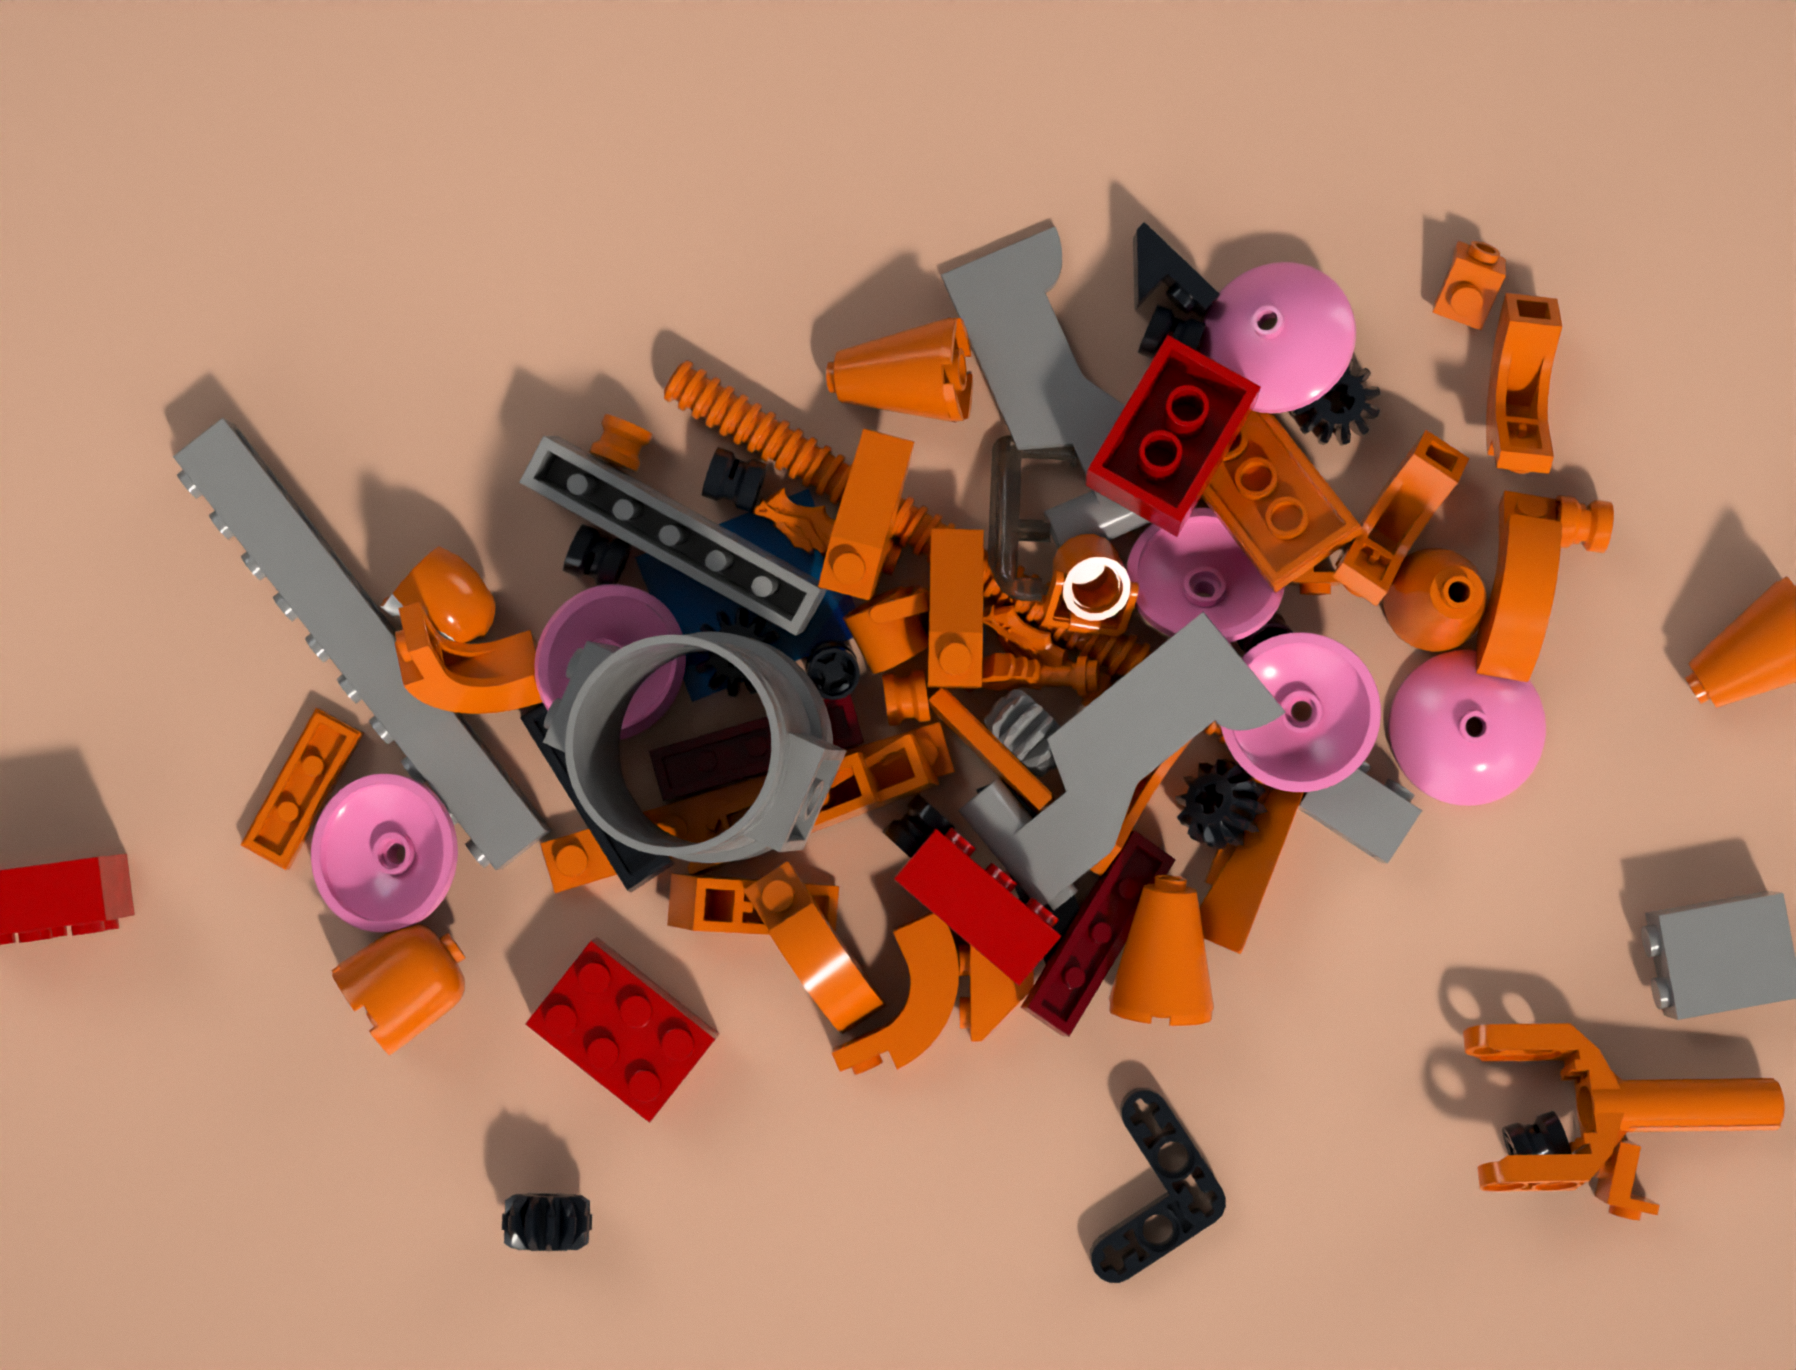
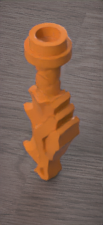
M785 488L780 489L765 501L761 498L760 503L752 511L754 515L771 520L773 526L791 542L794 548L804 550L809 555L814 554V550L822 556L826 555L835 520L827 515L825 505L805 507L794 504L786 496ZM892 538L890 539L882 573L892 576L902 550L901 546L893 543L894 539Z
M995 603L983 610V623L996 630L998 639L1006 653L1014 654V658L1023 656L1027 657V660L1037 659L1040 666H1072L1074 661L1068 658V650L1060 648L1052 642L1050 638L1051 632L1038 630L1022 621L1015 611L1016 605L999 607ZM1102 672L1099 692H1090L1089 696H1081L1080 704L1086 707L1113 685L1110 682L1111 677Z
M994 653L982 659V688L995 691L1004 689L1012 691L1019 687L1041 690V687L1044 686L1061 687L1063 685L1073 687V690H1077L1078 696H1089L1090 692H1099L1100 662L1099 660H1089L1088 656H1078L1077 662H1073L1072 666L1069 667L1040 666L1037 659L1027 660V657L1023 656L1014 658V654ZM963 688V689H965V690L968 691V692H973V690H974V689H977V688Z

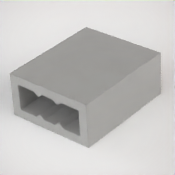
M1764 891L1645 913L1647 926H1643L1641 929L1642 942L1647 956L1654 958L1657 977L1651 979V990L1655 1005L1658 1009H1663L1664 1016L1680 1020L1796 999V957L1783 893Z

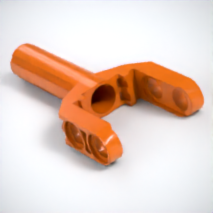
M1571 1023L1486 1024L1463 1030L1465 1054L1474 1056L1482 1062L1564 1061L1565 1067L1560 1071L1561 1081H1574L1577 1116L1581 1137L1575 1139V1142L1569 1143L1572 1154L1507 1155L1500 1161L1479 1165L1477 1167L1479 1189L1482 1191L1576 1190L1579 1186L1591 1180L1612 1155L1615 1146L1627 1132L1778 1130L1784 1118V1096L1779 1082L1774 1080V1078L1622 1080L1610 1069L1600 1049Z

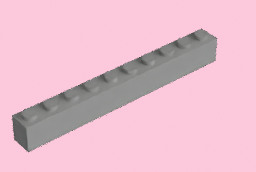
M224 418L220 419L173 456L183 469L177 474L181 483L196 499L203 495L215 510L209 514L213 524L227 539L235 536L246 550L241 555L245 565L259 580L267 577L278 591L273 596L277 606L291 621L299 618L310 632L305 637L309 647L323 662L331 659L341 671L342 675L337 678L341 688L355 703L363 700L373 712L374 716L369 719L371 726L387 744H390L392 741L398 744L407 756L401 761L406 771L414 780L422 784L427 782L448 810L453 824L459 823L471 838L465 843L466 847L481 866L485 868L491 864L495 870L503 869L552 831L461 713L429 706L416 699L407 691L403 685L394 643L396 641L395 628L234 423Z

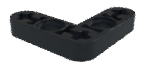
M1136 1088L1127 1093L1120 1105V1116L1123 1124L1167 1192L1100 1235L1093 1242L1090 1249V1262L1098 1277L1109 1283H1121L1136 1275L1215 1223L1223 1215L1226 1208V1197L1223 1189L1165 1100L1150 1088ZM1139 1099H1142L1146 1104H1151L1154 1101L1157 1103L1158 1107L1154 1109L1152 1115L1161 1129L1168 1122L1174 1128L1171 1131L1159 1134L1149 1146H1146L1143 1142V1138L1153 1136L1147 1125L1142 1120L1133 1123L1130 1119L1136 1112L1133 1103ZM1168 1142L1181 1143L1187 1150L1186 1163L1175 1171L1164 1169L1158 1162L1159 1150ZM1197 1166L1202 1170V1174L1192 1176L1204 1193L1211 1190L1215 1193L1209 1200L1212 1209L1206 1213H1203L1200 1208L1189 1210L1188 1205L1193 1202V1196L1184 1182L1177 1190L1172 1186L1173 1182L1187 1178ZM1163 1215L1171 1221L1172 1233L1166 1241L1152 1243L1144 1237L1143 1225L1150 1216ZM1133 1229L1139 1245L1147 1253L1138 1258V1254L1135 1248L1122 1256L1124 1266L1116 1271L1112 1265H1107L1103 1268L1099 1264L1105 1259L1103 1249L1108 1245H1112L1116 1251L1121 1250L1130 1244V1240L1124 1233Z

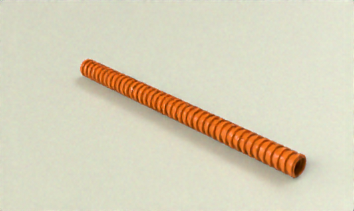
M690 360L680 363L664 389L665 401L669 403L673 400L677 401L678 409L685 411L687 408L692 411L691 416L696 420L700 417L706 419L705 425L712 428L716 425L720 428V435L724 437L728 434L734 436L733 443L740 445L742 442L747 444V451L751 454L758 451L761 453V460L764 462L771 459L775 462L774 468L781 471L783 468L789 470L788 476L795 479L798 476L803 479L802 485L806 488L813 485L817 488L816 494L819 496H823L826 493L831 496L830 502L832 504L841 503L852 464L848 465L844 462V455L839 454L835 457L831 454L832 448L828 445H825L823 448L817 445L818 439L813 436L809 440L803 437L804 431L800 428L793 431L789 428V421L784 419L780 423L775 420L776 413L772 411L767 414L762 412V405L758 402L754 405L749 404L748 396L742 394L738 397L734 394L735 388L729 385L726 388L720 386L721 379L714 377L712 380L707 378V371L703 368L698 371L694 370V364ZM909 496L906 500L901 497L891 538L893 536L899 538V545L903 548L908 544L914 548L913 554L919 556L921 553L928 556L927 562L930 564L931 528L955 529L956 524L950 522L946 525L941 522L942 516L938 513L933 517L927 513L929 508L925 505L918 508L913 505L915 499ZM984 548V598L988 599L990 596L998 599L996 603L999 607H1003L1004 604L1007 606L1016 605L1015 611L1017 614L1019 612L1025 616V623L1029 625L1033 621L1039 625L1038 630H1048L1053 633L1052 640L1057 642L1061 638L1066 641L1065 647L1072 650L1075 647L1081 651L1079 656H1090L1095 660H1099L1100 666L1103 664L1108 667L1107 673L1111 676L1117 673L1123 677L1153 653L1149 650L1150 644L1144 642L1142 645L1135 642L1137 636L1132 633L1128 637L1124 634L1119 636L1093 635L1066 631L1063 628L1047 625L1044 618L1043 605L1050 582H1047L1044 586L1038 582L1040 576L1034 573L1030 577L1024 573L1026 570L1024 566L1019 565L1018 568L1010 565L1011 558L1006 556L1002 560L996 556L998 550L991 548L988 551ZM1060 594L1056 610L1069 611L1062 594ZM1216 721L1205 728L1204 733L1211 736L1215 733L1219 736L1218 742L1223 745L1226 744L1221 725Z

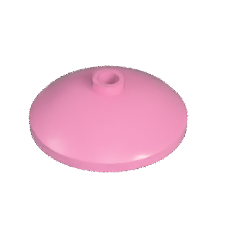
M1291 262L1271 263L1244 272L1220 291L1219 297L1209 307L1204 317L1203 323L1206 325L1200 339V353L1261 386L1256 405L1252 410L1255 412L1283 413L1302 408L1318 400L1342 377L1351 361L1355 348L1356 322L1353 310L1344 292L1329 276L1304 264ZM1267 319H1278L1277 324L1272 329H1261L1262 324Z
M1194 508L1178 537L1155 524H1151L1136 540L1129 555L1127 574L1130 581L1138 582L1139 584L1135 607L1148 623L1170 637L1174 636L1189 622L1204 612L1229 643L1245 638L1258 631L1272 618L1281 603L1285 588L1283 587L1276 593L1272 590L1210 508ZM1207 593L1211 597H1200L1196 594Z
M621 584L592 587L567 600L546 624L538 642L535 655L536 685L546 709L549 710L557 698L562 699L570 681L566 677V670L570 659L578 648L584 649L587 641L622 648L648 637L674 634L683 635L674 615L653 595L638 588ZM686 655L666 663L640 685L627 707L622 723L620 740L632 737L648 729L670 708L683 681Z
M1301 632L1282 634L1267 639L1254 646L1242 657L1286 711V713L1274 721L1255 729L1238 731L1221 726L1228 749L1248 774L1276 789L1290 792H1311L1325 789L1341 782L1361 766L1371 752L1378 736L1381 721V703L1372 674L1352 650L1326 636ZM1305 701L1311 706L1312 715L1307 721H1299L1293 716L1292 708L1296 702Z
M1455 650L1442 653L1416 667L1397 690L1388 719L1391 750L1406 778L1428 796L1455 805L1471 806L1486 804L1501 799L1516 790L1525 782L1536 767L1542 754L1546 736L1543 705L1530 680L1522 682L1476 674L1477 650ZM1471 717L1478 718L1482 723V731L1477 737L1470 736L1465 728L1467 720Z
M396 774L365 776L349 783L336 793L318 819L311 845L312 872L316 886L325 903L346 923L370 932L400 930L416 925L428 917L448 893L455 875L458 858L456 831L445 805L424 784L412 778ZM402 845L405 848V858L400 863L397 859V850Z

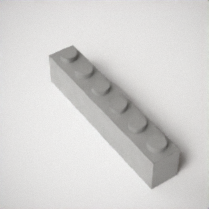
M559 436L542 437L519 482L795 636L805 632L828 590L818 587L819 580Z

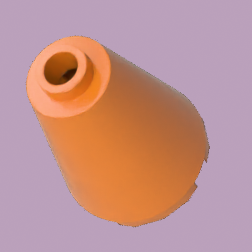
M948 317L836 352L834 361L827 363L826 381L830 393L837 394L840 403L954 423L964 421V419H968L970 416L973 396V374H967L965 357H971L970 342L965 323L962 318Z
M1427 548L1405 557L1387 594L1382 599L1386 621L1397 637L1411 646L1432 652L1451 650L1467 642L1480 628L1488 602L1486 585L1478 569L1466 557L1443 548Z
M1786 576L1773 583L1688 663L1693 673L1686 676L1685 680L1700 704L1711 700L1715 708L1796 683V586L1789 577Z
M1173 875L1155 876V884L1144 885L1108 998L1111 1014L1123 1019L1147 1024L1152 1023V1017L1170 1018L1169 1026L1200 1025L1212 1020L1214 1002L1196 889L1187 886L1186 878Z

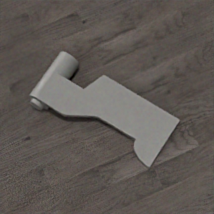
M1052 227L941 274V277L959 318H962L965 323L971 346L1017 450L1073 446L1085 475H1087L1088 467L1125 405L1082 375L1046 295L1056 285L1062 269L1061 242L1056 227ZM1091 489V492L1044 511L1045 520L1057 549L1068 539L1080 534H1095L1109 541L1151 523Z
M1202 612L1047 738L1066 790L1063 795L1032 818L998 777L958 811L1030 899L1033 897L1043 906L1048 903L1055 910L1078 891L1072 883L1113 850L1135 788L1140 780L1214 721L1227 729L1238 731L1250 730L1274 721L1286 713V711L1208 616Z

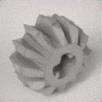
M1013 689L1005 697L1002 696L991 707V711L984 718L985 727L1034 776L1043 777L1049 770H1054L1057 766L1047 738L1061 726L1024 691Z

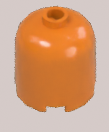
M417 923L413 926L386 933L341 962L331 971L334 981L354 1012L362 1006L368 1011L366 1015L374 1026L369 1032L390 1056L449 1012L461 1000L465 991V977L458 963L466 957L448 932L439 938L431 928Z

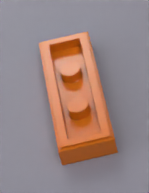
M941 687L928 700L932 711L1037 815L1054 802L1053 794L946 688L943 689Z
M315 708L240 845L284 870H289L362 739L364 732L320 708Z

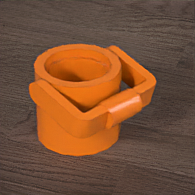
M1080 534L1068 539L1057 550L1053 559V576L1043 605L1044 618L1047 625L1063 628L1066 631L1093 635L1119 636L1126 631L1138 597L1139 584L1138 582L1130 581L1115 547L1106 538L1095 534ZM1060 594H1062L1069 611L1056 610ZM1118 612L1116 618H1110Z
M921 585L892 588L873 596L870 600L859 605L843 617L846 626L873 674L893 668L928 647L929 634L918 615L929 611L930 592L927 588Z

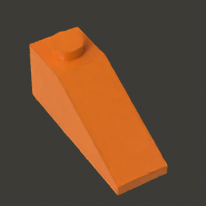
M866 428L863 429L830 536L818 587L865 600H870L877 594L915 441Z
M931 528L927 687H982L984 530Z
M671 873L667 926L691 931L769 935V930L743 891L759 879ZM803 883L836 933L839 886Z

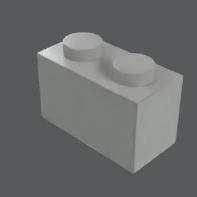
M1365 761L1355 772L1341 782L1325 789L1303 793L1298 806L1299 810L1378 862L1387 864L1422 812L1421 809L1410 803L1415 795L1408 789L1389 778L1383 785L1367 775L1371 766Z

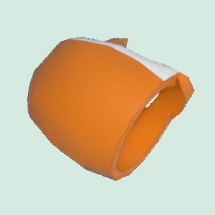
M440 546L425 556L402 580L394 592L384 598L380 604L384 611L394 617L396 615L400 616L398 608L420 602L433 627L441 636L454 642L466 644L479 636L485 637L493 624L496 611L494 597L477 571L460 556Z

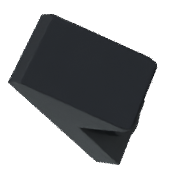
M1145 222L1141 224L1133 237L1134 309L1136 310L1164 282L1169 287L1165 292L1166 295L1181 311L1188 314L1193 310L1201 317L1217 300L1220 294Z

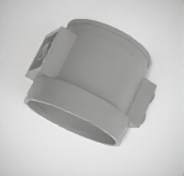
M724 632L659 635L635 641L622 648L587 641L584 649L578 648L575 651L566 670V677L570 681L562 699L557 698L546 714L544 728L548 729L543 743L565 752L567 771L575 794L584 810L603 831L615 840L636 850L699 863H722L744 860L761 855L772 849L778 852L804 849L846 754V750L833 745L831 722L821 694L810 677L793 659L767 643ZM712 651L735 665L748 678L759 694L770 725L771 758L764 785L757 799L745 815L720 835L705 842L695 843L683 840L662 830L639 809L629 794L623 778L619 743L627 707L637 689L652 673L678 657L696 652Z

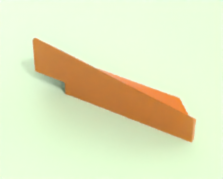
M1255 778L1254 780L1261 783L1266 790L1257 801L1264 804L1268 811L1255 815L1253 820L1260 832L1251 833L1245 830L1244 846H1234L1228 843L1225 849L1216 850L1203 881L1212 885L1199 906L1204 939L1238 954H1241L1304 793L1276 789Z
M913 734L899 738L865 760L860 752L844 757L811 833L938 786L937 776ZM760 791L713 809L705 827L708 830L702 842L720 835L738 822L755 802ZM737 861L722 863L690 862L687 868L690 875H701Z

